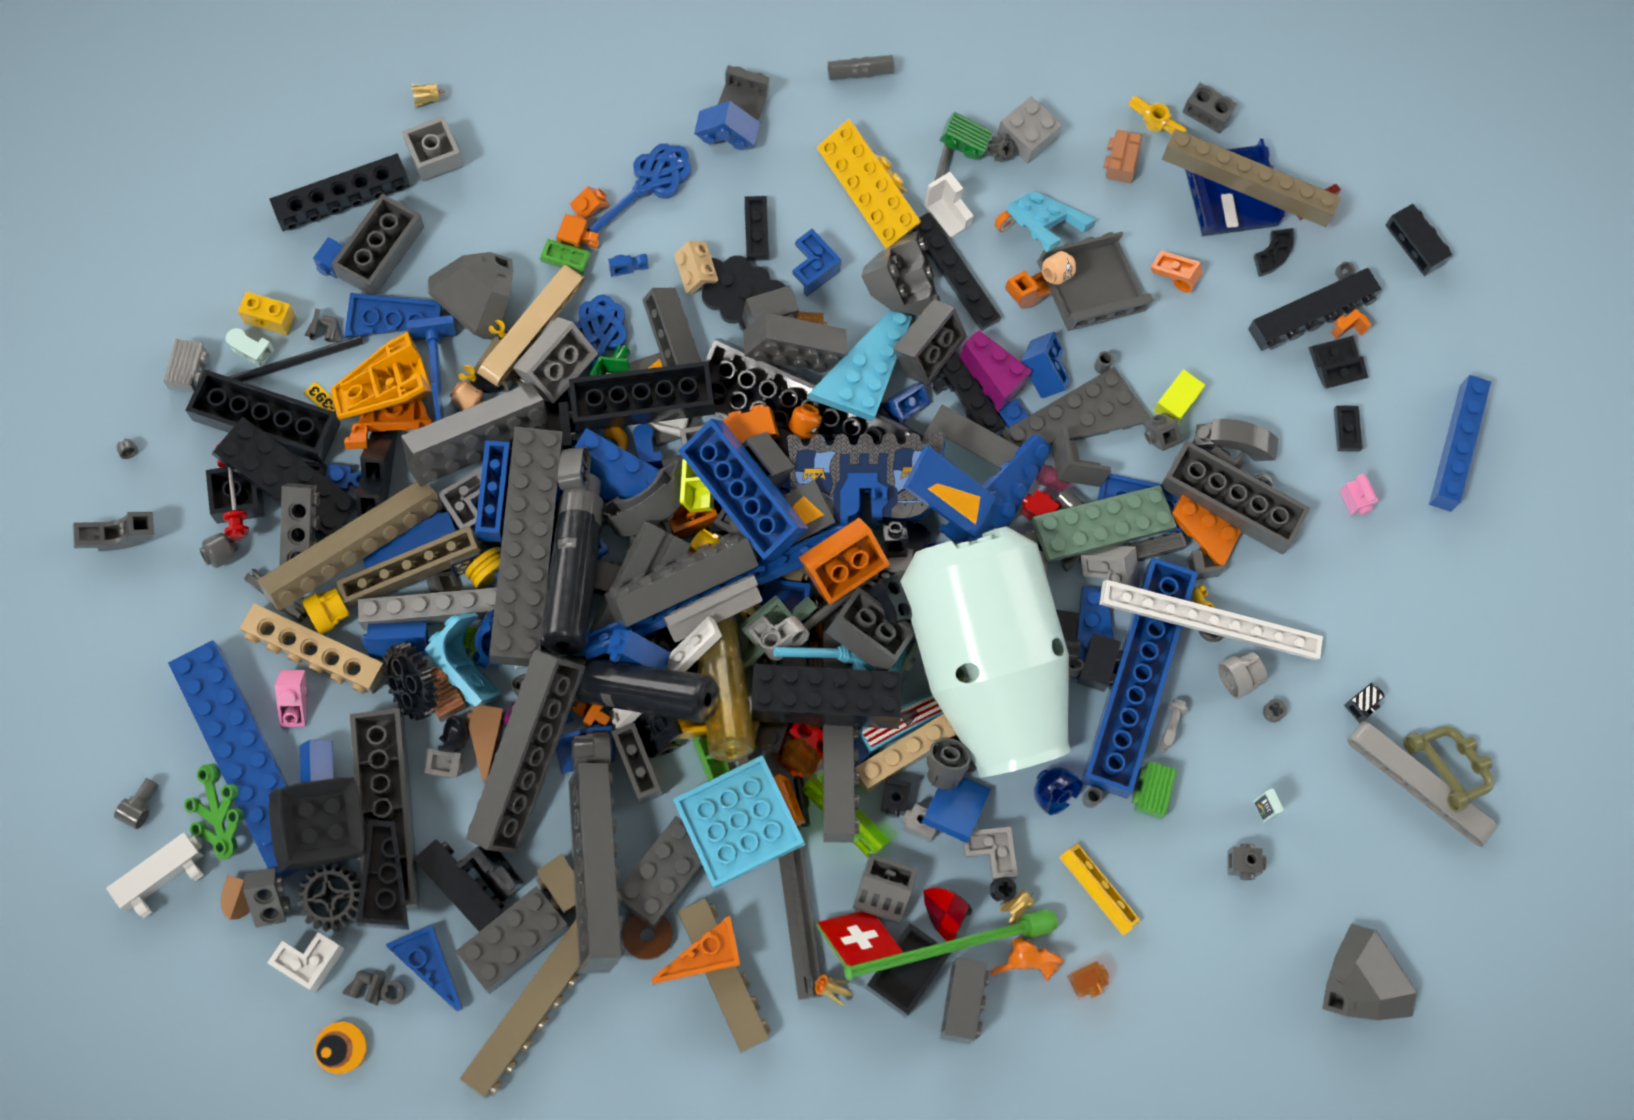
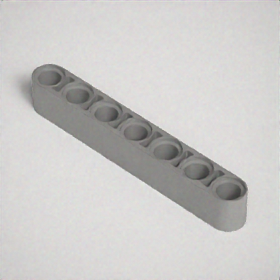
M1362 721L1348 738L1347 742L1354 750L1473 844L1483 847L1497 829V824L1471 802H1468V807L1460 812L1452 811L1447 803V796L1454 792L1451 787L1370 723Z

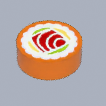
M1006 210L996 218L994 226L1000 232H1004L1016 220Z

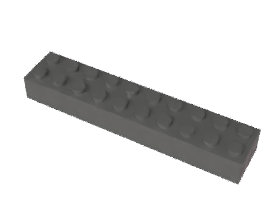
M514 427L489 663L528 667L534 650H541L540 635L549 572L562 444L561 431Z

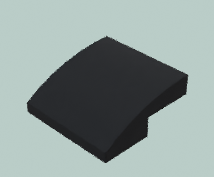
M1354 335L1309 347L1313 364L1324 389L1368 378L1363 356L1359 357Z

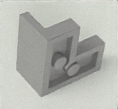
M1114 545L1081 554L1083 576L1105 578V580L1140 588L1136 547Z
M1011 827L974 830L968 843L962 841L964 858L989 855L992 880L997 878L1015 880L1017 878L1018 872Z

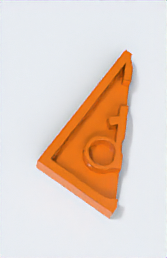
M728 916L723 919L721 923L703 935L700 940L682 952L679 957L661 969L652 978V984H660L740 966L731 917Z

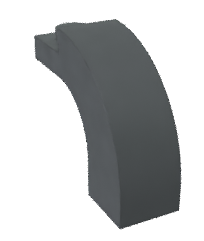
M1213 419V423L1197 424L1193 444L1201 449L1214 448L1217 445L1219 448L1244 451L1254 462L1274 461L1277 456L1279 439L1269 430L1249 422L1232 419Z

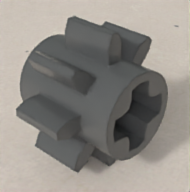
M1006 134L992 136L987 145L988 156L994 157V161L1002 162L1003 159L1010 160V156L1014 152V140L1008 139Z

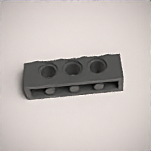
M287 483L282 486L280 566L294 558L295 552L302 553L318 543V539H315V530L319 528V516H316V506H319L320 493L317 492V485ZM297 504L305 507L306 514L304 516L297 512ZM296 528H301L305 532L304 539L297 537Z

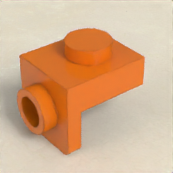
M587 186L570 203V206L577 215L583 217L584 220H588L601 207L607 209L610 204L606 200L607 195L600 188L596 189Z
M1355 309L1348 316L1343 314L1334 322L1335 328L1331 334L1338 339L1353 327L1363 336L1371 327V323L1363 313Z

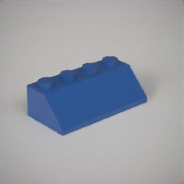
M587 428L574 447L588 448L591 456L590 473L600 479V497L606 502L611 501L617 496L619 499H628L641 493L654 481L657 471H659V469Z

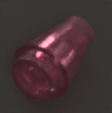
M1045 463L1035 479L1038 481L1037 484L1061 493L1070 483L1058 481L1056 469L1050 464L1046 465Z

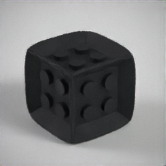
M353 777L303 782L275 788L269 793V819L272 843L279 870L326 865L350 858L357 859L364 855L365 833L358 788Z

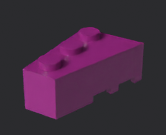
M979 329L964 343L959 356L973 378L977 379L982 385V391L985 395H989L995 403L997 412L1025 386L1032 371Z

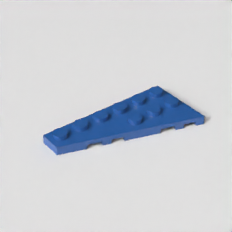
M1033 434L1016 451L1015 457L1009 463L1005 462L1000 467L1001 471L996 476H991L982 485V487L996 496V499L976 538L969 537L950 522L943 524L938 530L955 544H960L982 538L983 533L991 530L1009 527L1053 447L1040 435Z

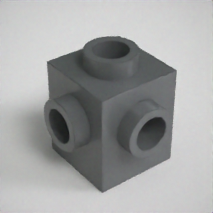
M1162 413L1144 422L1146 430L1144 435L1147 442L1161 451L1182 442L1179 425L1174 418H1170Z
M1240 844V847H1232L1227 851L1228 875L1240 876L1241 880H1255V877L1261 875L1263 870L1266 869V856H1263V848H1255L1254 844Z

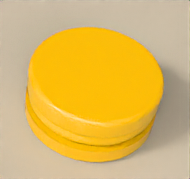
M500 547L487 550L477 557L466 569L465 575L473 582L476 589H484L498 580L495 574L499 572Z

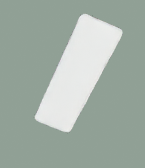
M1222 194L1221 199L1227 227H1238L1233 195Z

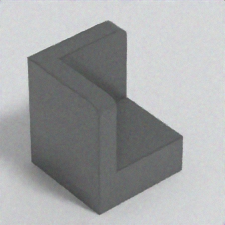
M1201 550L1192 551L1187 558L1189 569L1198 572L1196 580L1219 577L1224 571L1223 565L1214 566L1215 562L1208 554L1202 555Z

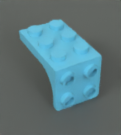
M465 612L459 616H451L444 623L446 627L441 632L438 631L428 640L430 644L424 650L432 658V663L437 668L442 669L448 676L449 682L461 690L465 700L469 704L478 707L496 701L502 694L475 665L465 651L464 636L466 630L478 617L475 612L468 614Z

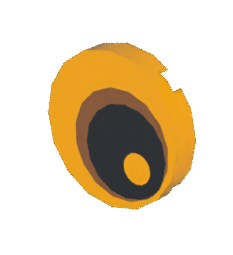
M347 1022L332 1023L325 1027L317 1036L314 1046L315 1058L319 1065L327 1072L338 1075L349 1073L357 1069L365 1059L367 1052L366 1038L362 1030L354 1024Z

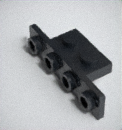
M566 389L554 404L545 401L548 430L562 432L561 451L573 449V445L577 444L576 431L571 429L573 414L572 409L569 408L568 390Z

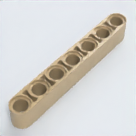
M564 265L484 360L478 370V374L497 387L500 386L512 372V367L523 356L548 323L558 316L580 289L585 277Z

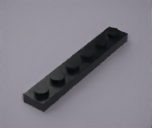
M927 213L919 217L921 223L912 231H918L920 237H924L928 246L927 253L976 325L983 331L1001 320V316L931 214Z

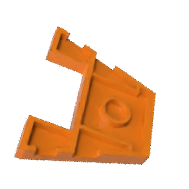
M421 398L411 403L360 415L359 421L354 423L351 428L352 433L344 440L345 449L367 448L369 432L408 431L431 424L432 421L427 415Z

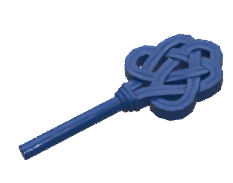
M660 143L652 149L650 154L638 156L633 163L634 175L638 180L635 182L632 191L587 229L588 232L597 233L638 197L648 196L651 192L659 198L668 199L673 197L678 192L679 184L685 182L691 175V165L688 162L689 158L686 148Z
M605 294L597 295L591 301H585L581 304L578 311L579 321L575 323V326L580 332L583 331L584 337L598 353L591 361L590 373L599 356L605 357L607 350L616 351L618 345H621L622 348L627 341L626 329L623 326L625 322L624 308ZM603 318L604 320L602 321L601 325H599L598 320ZM590 324L592 325V329H593V331H594L593 334L591 333V330H590V327H589Z

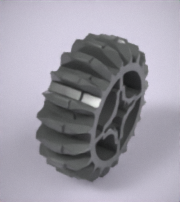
M334 863L332 870L328 864L323 865V872L318 867H315L314 872L316 875L313 877L307 873L305 876L309 882L307 884L300 882L299 884L304 888V891L296 893L298 897L303 898V900L296 902V906L304 907L300 910L299 915L302 917L307 916L305 919L307 924L314 922L313 928L316 930L322 925V930L328 932L331 925L333 931L337 932L339 930V923L344 928H347L348 923L346 920L348 918L353 922L356 921V917L352 914L358 911L357 905L360 888L358 887L361 886V879L354 880L357 873L352 871L348 874L349 868L343 866L340 870V866L337 863ZM332 878L346 881L350 890H337ZM323 882L322 891L313 895L316 887ZM332 892L336 897H333L330 903L326 898H329ZM350 898L347 907L338 914L340 904ZM313 905L326 906L330 917L318 916L313 909Z

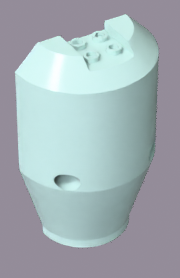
M1001 527L983 533L982 538L971 542L967 541L954 545L952 541H948L917 551L900 581L911 606V622L931 693L961 743L969 749L971 759L977 767L980 778L1031 767L1071 752L1068 743L1069 654L1038 545L1009 527Z

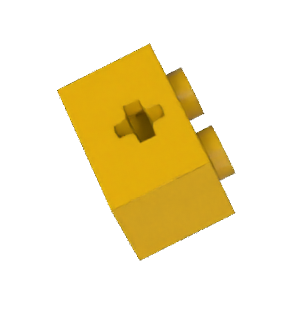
M247 291L238 309V313L244 323L286 336L295 319V314L290 304Z

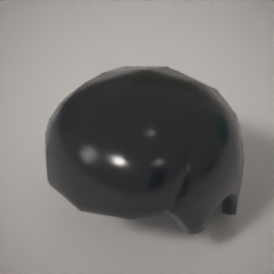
M453 715L446 720L443 735L439 737L444 746H439L437 748L439 751L454 753L465 747L469 739V729L465 719L461 716Z

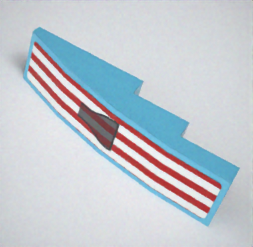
M932 693L901 707L899 729L863 727L858 730V736L868 752L872 753L887 743L891 744L906 734H911L942 715L943 711Z

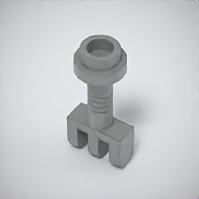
M1174 699L1173 702L1169 703L1170 719L1158 745V750L1161 753H1165L1173 744L1180 716H1184L1187 713V704L1182 700Z

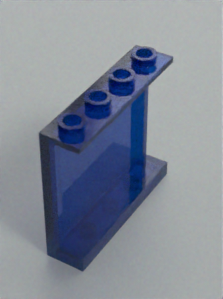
M1260 138L1256 146L1226 149L1274 169L1270 165L1269 148L1265 146L1263 138ZM1185 169L1202 237L1279 226L1285 216V210ZM1222 194L1233 195L1238 227H1227L1221 199Z

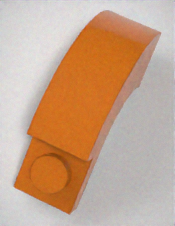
M1024 270L1008 279L1005 286L1007 293L1021 309L1033 307L1039 304L1044 297L1051 294L1042 272L1030 277Z

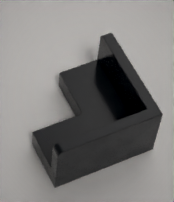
M477 846L456 865L458 870L475 868L500 902H505L525 884L499 851H490Z

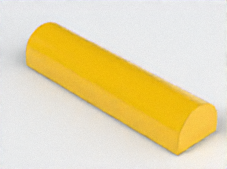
M1076 843L1059 857L1122 936L1141 921L1079 844Z

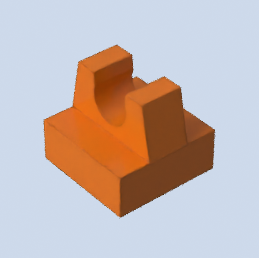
M592 705L583 719V726L589 728L596 724L604 727L610 722V717L602 712L603 706Z

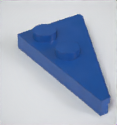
M428 926L386 944L390 951L457 1012L463 1010L434 926Z

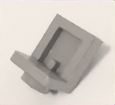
M427 749L423 774L446 778L457 777V774H460L463 768V759H460L461 753Z

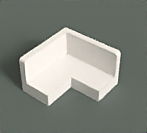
M948 172L928 185L924 207L948 238L951 239L971 227L974 215L961 200L963 187L952 173Z
M318 932L304 954L282 941L267 963L316 993L343 953L344 948Z

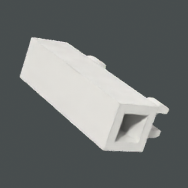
M182 833L106 889L120 909L129 911L131 908H134L139 917L142 916L144 919L153 913L144 899L184 870L194 881L204 876L195 863L204 857L200 851L203 846L196 836L190 837L186 833Z

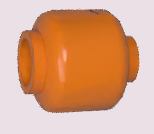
M802 404L793 410L788 427L794 433L793 435L799 436L801 440H806L817 435L822 416L815 406Z

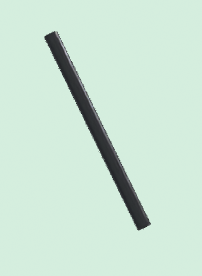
M360 335L229 377L242 382L362 345L363 341Z

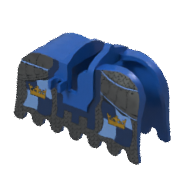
M942 432L933 433L929 443L923 444L917 433H910L906 438V442L902 445L897 443L896 436L891 433L883 436L880 445H875L872 437L866 433L859 437L856 445H851L846 435L839 434L835 437L834 444L828 446L825 443L824 437L819 434L811 438L808 446L801 442L799 436L789 435L787 436L789 458L795 466L790 473V492L812 480H816L836 521L834 525L824 530H830L839 525L847 526L857 518L861 519L863 515V495H871L873 532L879 531L882 522L905 520L906 524H909L910 522L921 521L933 509L904 489L903 486L924 446H930L941 456H944L945 434Z

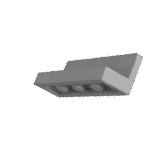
M750 574L663 615L662 617L673 641L678 642L685 639L708 616L718 623L762 602V597L756 586L758 583L755 576Z

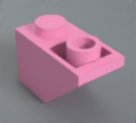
M280 670L275 683L280 727H305L308 693L305 670Z

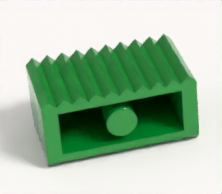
M954 111L946 122L940 142H943L950 149L963 152L967 158L978 160L985 153L993 131Z

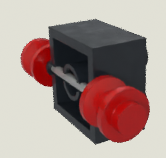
M217 460V465L220 468L205 470L210 515L217 524L228 522L229 527L224 529V534L229 536L230 539H243L249 533V527L245 526L243 521L265 516L262 491L220 460Z

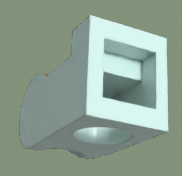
M234 328L226 334V342L231 350L258 367L263 366L274 352V348L268 340L261 338L257 342L246 336L242 329Z

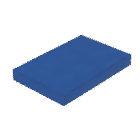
M965 777L959 782L957 788H937L922 823L968 843L991 789Z

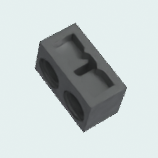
M1199 82L1188 98L1182 113L1220 134L1232 116L1237 103L1233 102L1229 97L1214 91L1210 86Z
M276 868L245 873L243 892L255 927L286 922L287 911L291 910L289 896H284V880L282 877H278Z

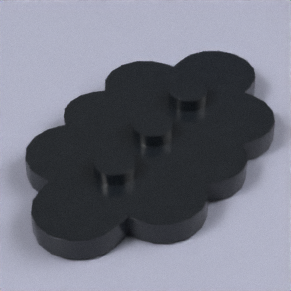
M734 255L725 260V262L712 258L718 281L716 283L704 284L702 301L707 308L719 310L720 316L725 322L731 324L738 323L740 329L744 331L746 326L742 316L746 299L786 286L778 280H770V275L766 269L752 267L750 261L743 256Z

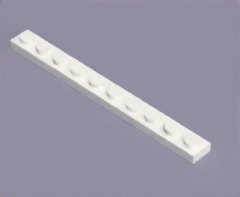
M1105 580L1102 584L1099 605L1312 660L1320 659L1323 636L1110 580Z

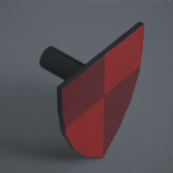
M933 887L923 890L925 907L933 926L945 941L955 940L965 917L972 914V908L961 896L949 889Z

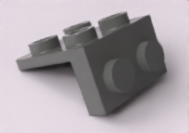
M728 65L725 71V86L718 104L730 100L759 121L769 94L770 77L762 73L747 71L739 66L733 67Z

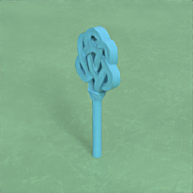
M843 645L837 648L774 647L773 650L774 657L837 658V660L845 664L851 663L852 669L877 671ZM904 649L889 671L900 672L902 663L907 657L906 649Z

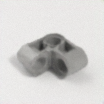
M762 615L746 627V630L756 644L774 661L784 658L774 657V647H798L809 638L808 630L796 616L788 617L778 625L773 626L767 616Z

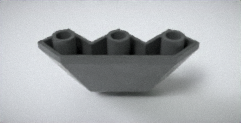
M918 231L913 232L878 253L863 268L861 277L870 296L893 312L921 315L933 299L941 302L933 280L935 278L934 271L930 266L926 251L928 246L924 237H920Z
M492 252L463 255L428 278V294L473 335L479 336L482 339L493 340L494 337H498V334L490 333L489 326H493L498 331L499 325L495 320L503 321L511 292L513 278L512 259Z
M1352 923L1335 955L1326 984L1322 1009L1347 1017L1370 1020L1412 1017L1418 991L1377 930Z

